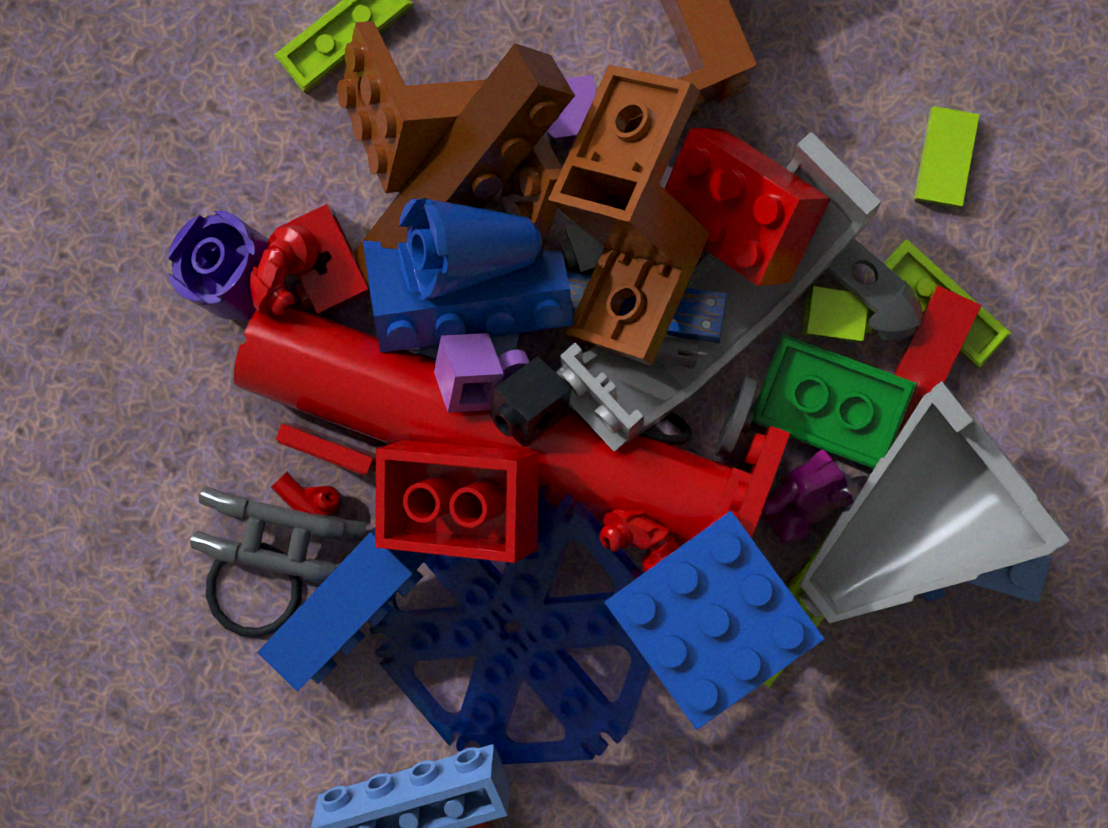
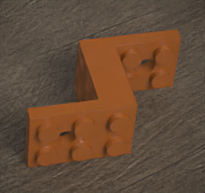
M661 0L692 71L678 79L692 82L700 91L689 117L699 113L702 110L700 105L704 104L707 100L717 97L718 102L723 103L745 92L743 87L750 83L749 79L757 67V63L730 1ZM643 114L628 121L625 133L634 131L641 124Z
M374 21L355 22L352 41L347 43L345 48L346 69L344 79L338 82L337 96L341 108H346L352 120V128L356 140L361 141L366 150L370 171L372 174H377L385 193L400 192L486 80L406 86ZM545 135L542 136L529 155L521 162L495 195L499 197L508 214L528 217L532 221L534 226L540 231L542 248H544L557 211V207L548 199L562 170V166Z
M609 65L548 199L604 246L573 316V325L568 327L566 335L575 341L651 366L710 235V232L659 184L700 93L692 82ZM643 114L641 124L634 131L625 133L628 121ZM636 296V304L633 310L626 315L620 316L619 309L622 302L626 298Z

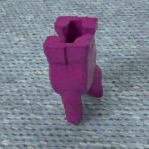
M822 449L808 463L793 469L784 479L783 485L766 499L762 509V519L771 525L774 532L780 538L781 543L787 544L804 539L811 523L821 521L841 505L849 506L854 501L851 493L845 488L848 484L844 474Z

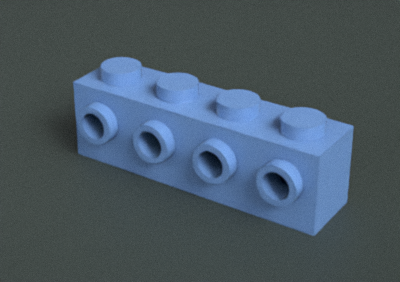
M494 744L481 748L471 747L460 751L454 756L436 761H422L409 769L392 774H377L368 781L347 787L336 786L323 794H319L311 828H466L508 816L510 780Z

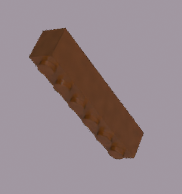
M514 43L363 241L381 242L382 248L398 249V243L407 242V227H399V221L405 204L411 199L427 198L484 209L575 97L553 57L550 54ZM362 241L353 254L369 285Z

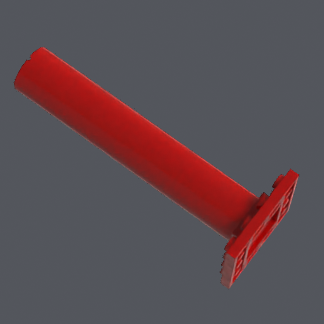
M290 305L288 306L291 310L284 315H275L272 311L260 314L256 309L244 332L246 342L239 346L234 367V384L243 390L388 444L408 440L539 452V500L603 523L606 514L615 509L647 512L646 514L654 522L668 528L669 532L667 535L673 536L679 545L685 544L730 510L752 538L790 436L789 432L770 426L764 435L755 434L744 461L753 465L750 473L641 435L636 436L616 451H613L576 410L568 407L565 417L526 447H523L512 436H506L499 431L490 416L491 410L447 412L434 373L435 358L410 349L381 353L377 337Z

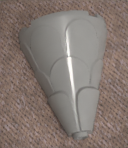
M941 381L933 387L931 392L923 396L884 458H880L851 509L842 512L799 585L805 591L800 596L807 608L817 618L824 615L829 623L908 603L913 601L915 595L975 580L978 575L1052 554L1056 548L1062 547L1070 541L1055 517L1046 511L1043 501L974 415L962 407L958 402L960 401L944 382Z

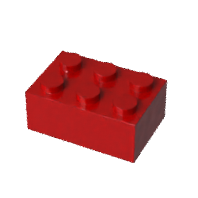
M719 128L690 129L664 188L710 232L704 249L758 287L791 282L831 200L829 196L727 130Z
M401 440L377 448L375 548L516 563L537 551L539 452Z

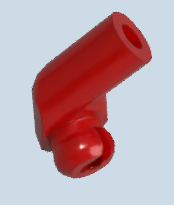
M288 471L270 487L291 509L316 515L328 516L333 514L338 509L341 501L340 493L335 487L327 485L303 488Z

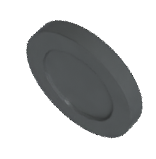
M748 376L742 378L720 431L715 456L727 460L735 447L740 433L747 434L754 417V411L749 409L756 389V379Z

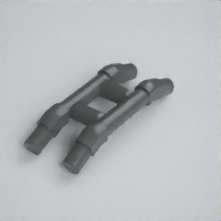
M204 487L199 494L200 504L214 508L218 512L232 517L247 518L243 541L241 545L239 542L197 531L191 537L190 546L192 549L206 553L208 556L224 562L245 564L303 577L304 580L323 583L340 564L311 558L306 559L311 533L312 535L326 538L363 540L366 525L362 521L311 514L253 501L250 498L238 496L230 492L225 493L210 487ZM265 522L293 528L288 555L260 549Z

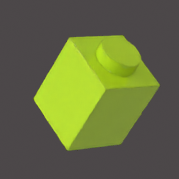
M813 286L807 289L801 335L851 343L863 342L864 334H871L873 328L870 327L869 320L874 312L850 291Z

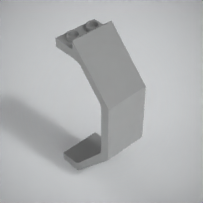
M812 131L797 144L794 157L785 169L829 196L831 200L790 283L758 287L711 253L697 264L686 288L727 293L720 343L699 341L698 353L678 351L697 357L694 369L660 362H653L652 366L596 347L582 354V349L576 343L560 355L562 367L556 373L572 387L569 404L613 451H616L692 399L775 324L875 217L881 201Z

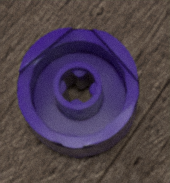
M214 211L215 215L205 218L199 215L189 220L179 230L169 249L168 259L173 262V276L169 274L171 285L179 295L220 318L236 319L238 321L251 319L256 308L253 306L250 276L253 267L256 266L258 268L264 250H267L269 239L235 215L226 211Z

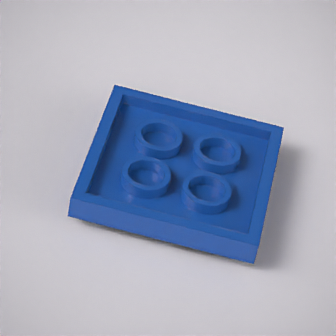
M731 510L605 601L607 607L696 730L825 639Z

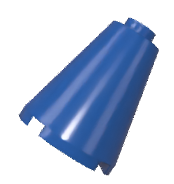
M427 198L411 199L405 204L400 216L399 227H407V242L398 243L401 273L411 293H421L420 300H433L531 266L542 248V238L539 229L534 226L528 217Z

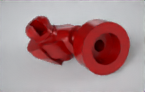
M293 225L275 230L268 240L267 250H264L258 268L256 266L253 267L250 276V289L253 306L260 314L272 311L275 315H284L291 310L288 305L295 303L294 295L287 291L284 285L287 275H295L310 270L318 256L316 240L306 228Z
M615 509L606 514L603 519V528L600 532L601 543L606 549L610 548L613 552H617L622 548L636 547L640 550L647 548L649 551L642 557L644 572L682 546L676 542L673 536L667 535L669 532L668 528L654 522L646 514L647 512Z

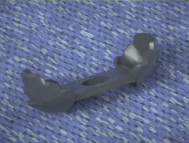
M856 239L826 269L830 275L874 312L869 320V325L871 328L878 330L879 337L886 340L889 345L900 343L909 338L910 335L916 332L917 327L921 325L923 312L920 300L913 288L906 280L901 279ZM858 263L869 266L875 274V283L872 285L858 283L852 275V266Z

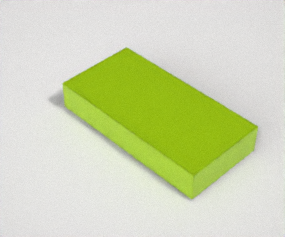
M937 106L930 108L914 200L954 208L963 207L980 114Z

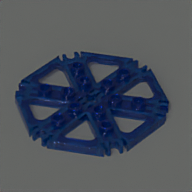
M545 484L538 490L537 551L516 563L506 562L503 575L490 560L427 553L429 557L424 563L461 606L403 611L397 606V591H395L388 599L394 607L375 627L372 626L369 629L370 634L381 633L388 637L390 643L382 644L375 651L377 657L384 658L379 664L445 742L451 746L456 739L458 731L461 734L456 743V748L459 752L464 750L471 740L477 742L480 748L494 744L503 765L593 760L596 755H602L609 744L601 736V733L611 736L616 744L622 740L624 735L628 734L632 728L652 671L651 666L605 604L608 598L643 573L622 549L613 552L610 548L606 549L602 545L600 532L603 526L581 500L574 506L573 517L567 514L573 506V496L569 494L561 500L559 508L550 506L546 499L550 486ZM567 542H579L590 552L612 578L615 585L614 592L549 598ZM518 621L522 626L518 632L515 631L510 634L504 628L508 622ZM612 645L625 648L630 654L631 665L619 699L610 702L566 649ZM477 656L461 710L455 713L443 709L414 674L413 668L417 661ZM523 679L565 729L564 739L549 742L517 743L508 737L506 730Z

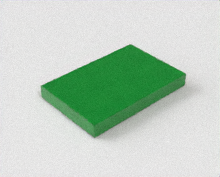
M782 333L753 409L754 417L752 423L765 428L773 426L790 433L789 437L874 469L880 458H884L892 447L917 383Z

